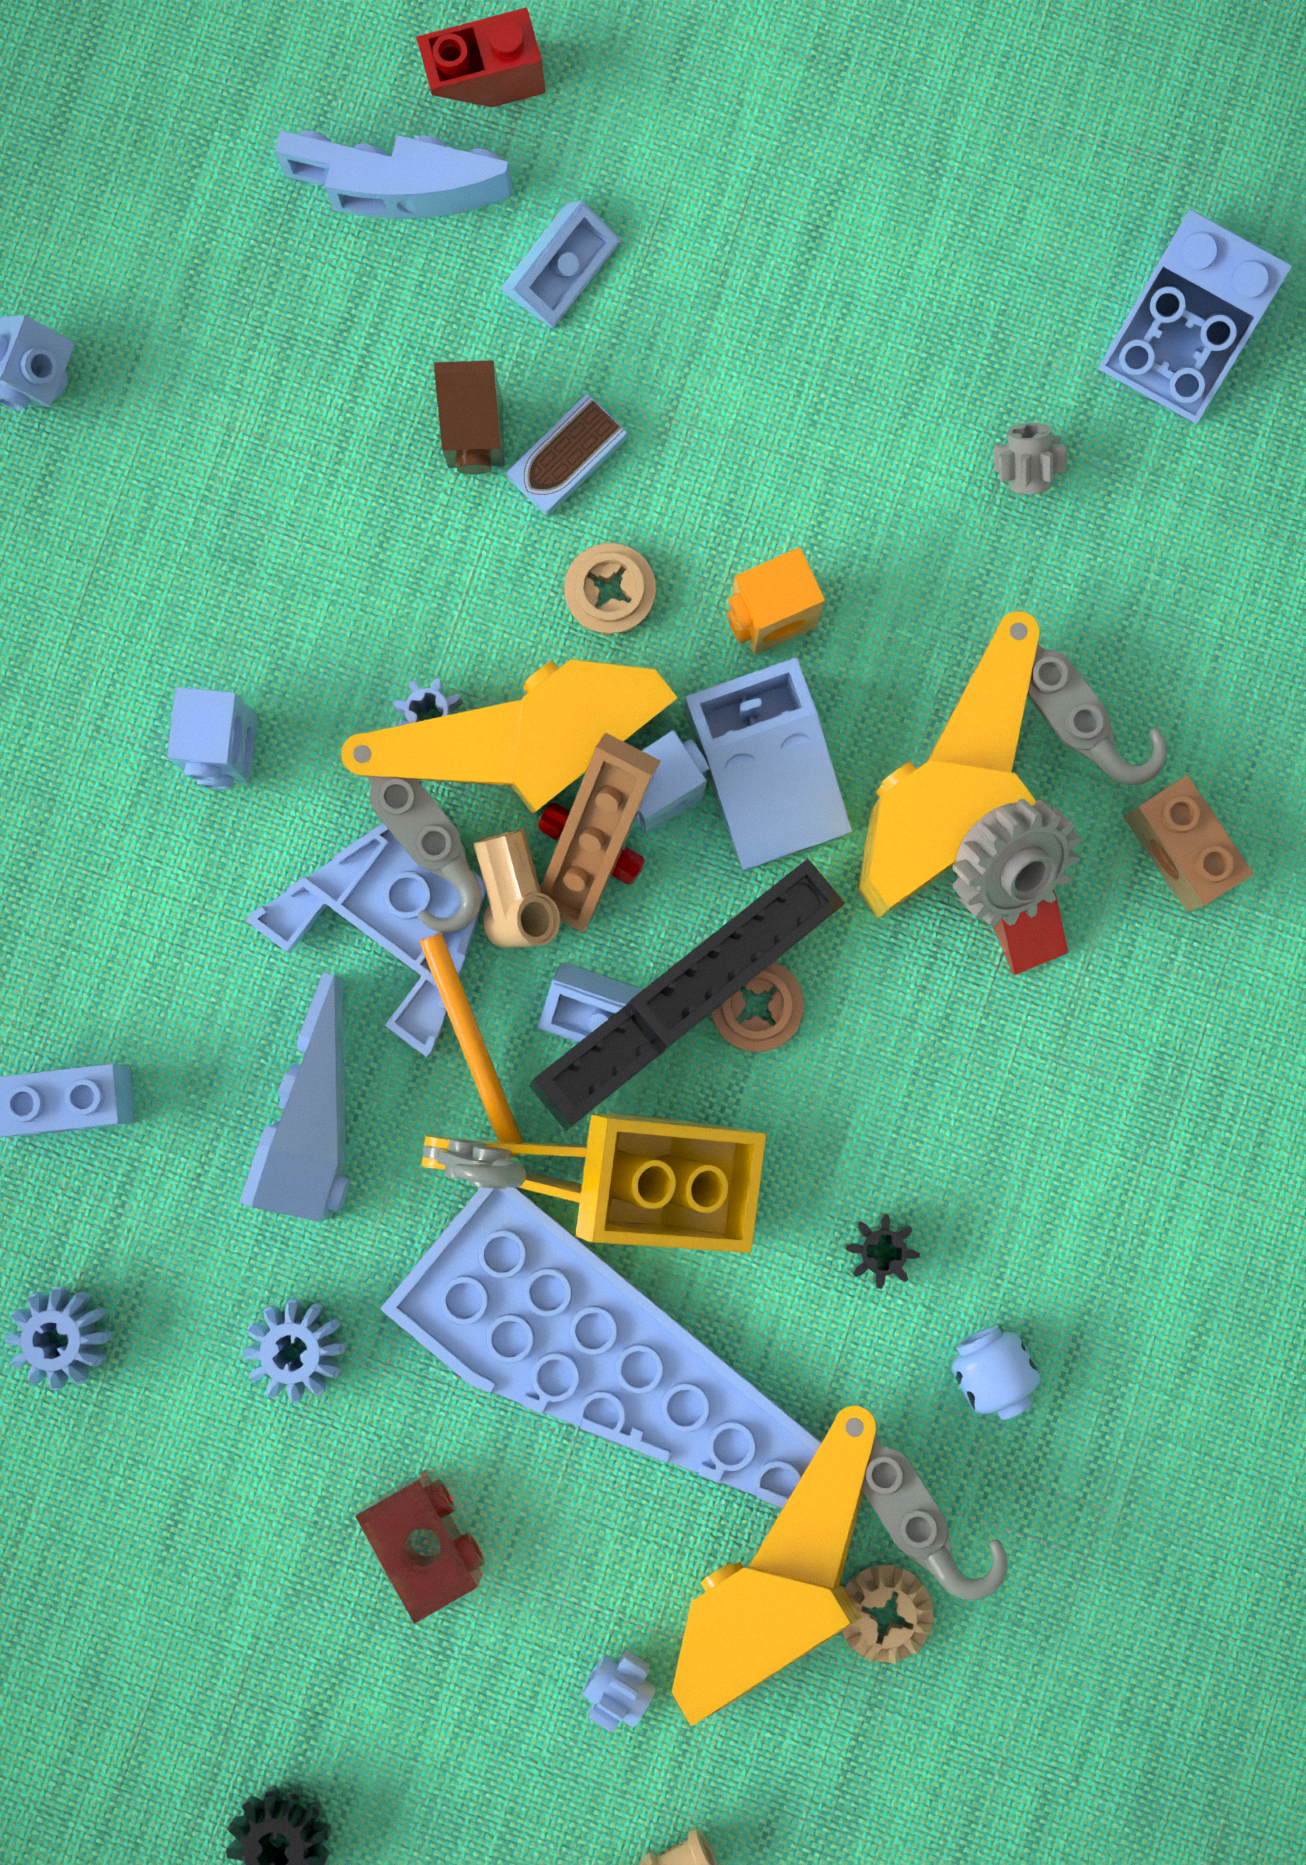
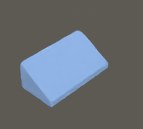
M583 200L568 202L500 289L510 299L550 328H554L622 240Z
M561 963L552 980L538 1029L579 1043L622 1009L643 989L568 963Z

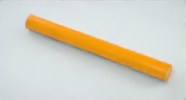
M439 932L419 940L496 1138L498 1141L523 1142L443 935ZM511 1153L510 1158L517 1156L519 1154Z

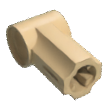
M513 830L483 838L473 843L490 903L485 910L483 919L484 930L488 939L495 946L503 949L546 945L551 942L559 930L560 914L555 902L549 896L541 893L525 830Z

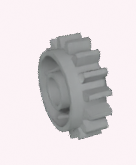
M1020 799L1018 803L1005 804L990 811L972 826L958 849L956 863L953 864L952 869L957 873L959 879L952 884V887L961 896L959 901L978 920L983 918L990 926H995L1001 918L1009 926L1015 925L1020 912L1023 911L1029 917H1034L1037 913V903L1043 899L1049 903L1056 900L1055 893L1052 890L1057 884H1069L1071 878L1065 873V869L1078 863L1080 857L1072 850L1081 842V837L1072 830L1075 825L1056 807L1052 808L1042 799H1039L1033 806L1025 799Z

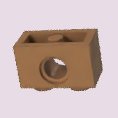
M1188 775L1123 816L1187 913L1207 905L1254 874Z

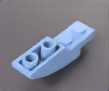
M280 130L275 154L285 177L324 186L333 211L359 216L402 219L451 215L484 207L508 198L512 190L508 161L502 160L497 154L485 149L474 148L466 152L449 148L442 141L426 135L416 136L415 139L397 135L392 157L387 156L381 149L372 145L360 143L354 145V148L332 143L329 138L320 133L308 130L299 132V135Z

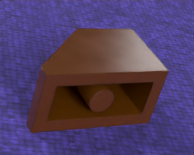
M494 360L434 362L442 451L448 468H457V471L463 474L479 475L490 472L491 466H505L503 399Z

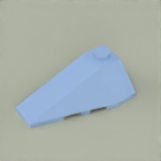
M324 972L321 975L298 1037L297 1051L305 1055L301 1065L293 1063L288 1073L284 1074L278 1090L280 1096L279 1109L284 1110L280 1121L276 1120L272 1127L268 1125L264 1127L240 1204L318 1222L328 1220L332 1210L336 1212L342 1210L350 1186V1178L343 1176L346 1166L343 979Z

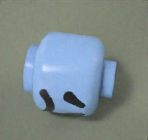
M994 1325L969 1336L956 1346L959 1355L953 1361L952 1372L974 1412L979 1414L997 1412L1001 1420H1006L1032 1406L1033 1403L1029 1395L1039 1386L1041 1376L1018 1333L1013 1331L1001 1332L999 1326Z

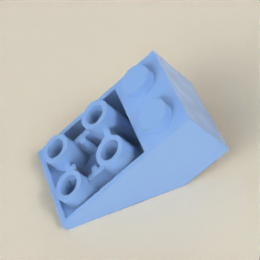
M1190 208L1098 369L1197 424L1292 265Z
M797 657L685 696L684 711L697 747L709 766L706 772L742 871L852 833L818 714Z

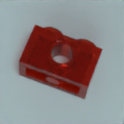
M426 1470L363 1505L355 1516L414 1624L477 1588L483 1575L479 1567L485 1564L483 1554L471 1533L466 1532L461 1535L450 1514L456 1511V1507L446 1486L440 1479L432 1482ZM417 1529L432 1531L440 1541V1551L432 1556L418 1554L411 1546L410 1533Z

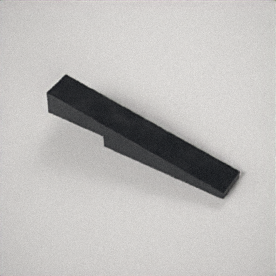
M806 859L633 997L622 1009L536 1076L529 1087L567 1132L834 914L845 902L812 862Z

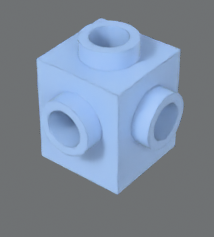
M26 315L0 317V404L25 412L27 407L51 406L52 402L61 395L66 386L68 374L65 368L75 342Z

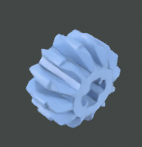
M65 1286L54 1287L49 1298L42 1292L30 1295L28 1297L30 1310L18 1309L13 1312L11 1318L23 1330L7 1334L4 1341L11 1346L21 1345L22 1353L14 1356L10 1365L18 1368L30 1363L32 1366L28 1373V1383L32 1385L38 1384L47 1376L51 1389L60 1390L66 1386L68 1377L76 1384L88 1380L89 1370L87 1365L98 1367L105 1362L106 1357L94 1345L110 1341L112 1334L110 1331L96 1330L94 1323L106 1316V1311L103 1308H98L88 1313L85 1312L90 1297L87 1292H78L70 1300ZM57 1329L59 1334H67L68 1345L61 1347L60 1342L50 1341V1331Z
M290 1299L286 1303L285 1316L279 1308L271 1305L263 1311L268 1326L261 1323H253L249 1326L247 1332L252 1338L259 1341L261 1345H252L243 1349V1358L248 1360L260 1359L261 1366L252 1370L249 1378L252 1382H256L268 1374L272 1380L267 1387L266 1395L270 1398H275L282 1391L284 1385L287 1384L290 1402L297 1403L303 1399L305 1386L315 1396L322 1394L326 1390L325 1381L321 1374L330 1378H336L340 1375L342 1368L327 1356H336L344 1353L347 1349L346 1343L342 1341H328L327 1335L335 1332L340 1327V1323L337 1319H332L321 1327L317 1323L323 1311L321 1304L315 1303L311 1305L303 1318L302 1305L299 1299ZM287 1335L291 1336V1343L299 1339L305 1343L307 1350L300 1355L303 1365H298V1357L289 1362L284 1356L283 1351L290 1345L286 1337Z

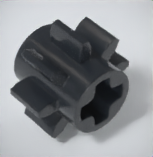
M881 1213L878 1219V1227L869 1228L867 1224L859 1220L856 1221V1227L862 1234L858 1243L849 1242L844 1244V1249L851 1253H857L860 1262L853 1266L851 1273L857 1277L870 1269L874 1272L873 1282L877 1289H882L885 1283V1275L893 1273L896 1277L906 1282L908 1277L902 1269L906 1258L916 1259L920 1257L919 1252L906 1248L904 1239L911 1234L913 1229L905 1225L896 1232L889 1230L890 1218L886 1213ZM880 1235H886V1242L896 1247L895 1256L885 1257L883 1266H877V1260L867 1254L868 1245H877Z

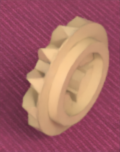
M603 543L586 549L574 559L566 573L564 595L569 612L585 629H591L610 636L624 631L631 632L636 625L649 616L656 595V582L649 563L640 553L622 544ZM621 571H624L621 576L620 591L626 596V600L629 603L623 599L619 601L611 598L607 604L603 603L600 609H597L599 606L600 590L595 586V582L590 577L596 581L601 580L609 583L614 577L617 578Z
M876 1565L856 1574L845 1586L846 1592L862 1616L860 1620L842 1631L850 1648L864 1656L871 1663L878 1661L896 1665L900 1660L910 1655L919 1654L921 1646L927 1637L932 1634L934 1610L932 1600L924 1584L913 1573L894 1565ZM893 1591H895V1610L909 1624L902 1622L900 1624L890 1623L886 1631H882L881 1637L878 1638V1622L876 1617L869 1614V1611L862 1607L865 1606L870 1609L873 1607L883 1608L887 1600H891Z

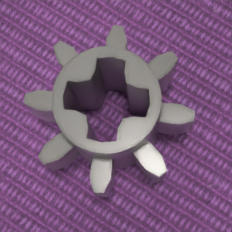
M1023 423L1013 426L1008 430L1007 444H994V472H999L1001 482L1009 481V489L1019 494L1045 492L1052 487L1053 473H1066L1067 471L1066 445L1061 444V436H1052V429L1046 424Z

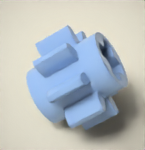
M439 678L433 681L431 688L421 689L412 680L409 682L412 693L406 702L401 700L393 701L394 708L406 717V720L400 722L397 726L419 722L420 719L417 713L419 711L428 712L431 704L436 705L441 716L452 715V711L463 704L459 694H452L446 699L442 695L444 691L443 684Z
M626 1649L618 1661L604 1654L590 1674L581 1693L582 1696L593 1702L588 1710L590 1711L588 1718L613 1733L619 1721H623L634 1728L644 1715L656 1691V1686L645 1680L649 1673L648 1667L650 1664Z

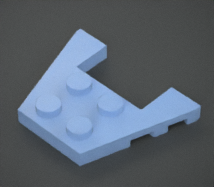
M381 823L336 854L333 860L320 869L289 886L285 893L266 906H260L251 912L245 921L291 954L327 906L332 908L420 974L421 978L384 1026L425 1057L429 1058L435 1051L447 1011L419 940L439 932L429 929L419 920L418 914L422 910H427L435 917H451L460 908L461 898L451 882L419 866L385 824ZM476 873L474 874L481 887L482 904L477 917L464 929L453 933H442L459 977L487 897L484 881Z

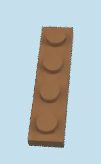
M606 732L594 750L540 887L541 893L549 896L555 902L559 910L560 921L582 933H585L593 920L661 762Z

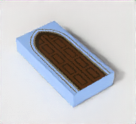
M586 394L506 472L507 479L548 518L628 439V434L601 406Z

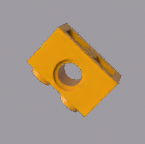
M798 547L734 576L732 597L728 598L730 611L726 612L727 620L738 643L741 644L748 641L754 655L817 628L825 599L801 548Z

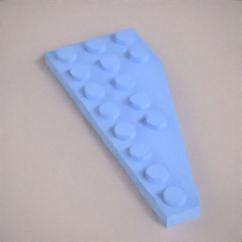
M480 1187L380 1308V1310L444 1364L475 1388L521 1403V1406L579 1426L582 1430L666 1463L671 1462L698 1473L699 1476L735 1487L781 1508H784L822 1441L517 1187H506V1189Z

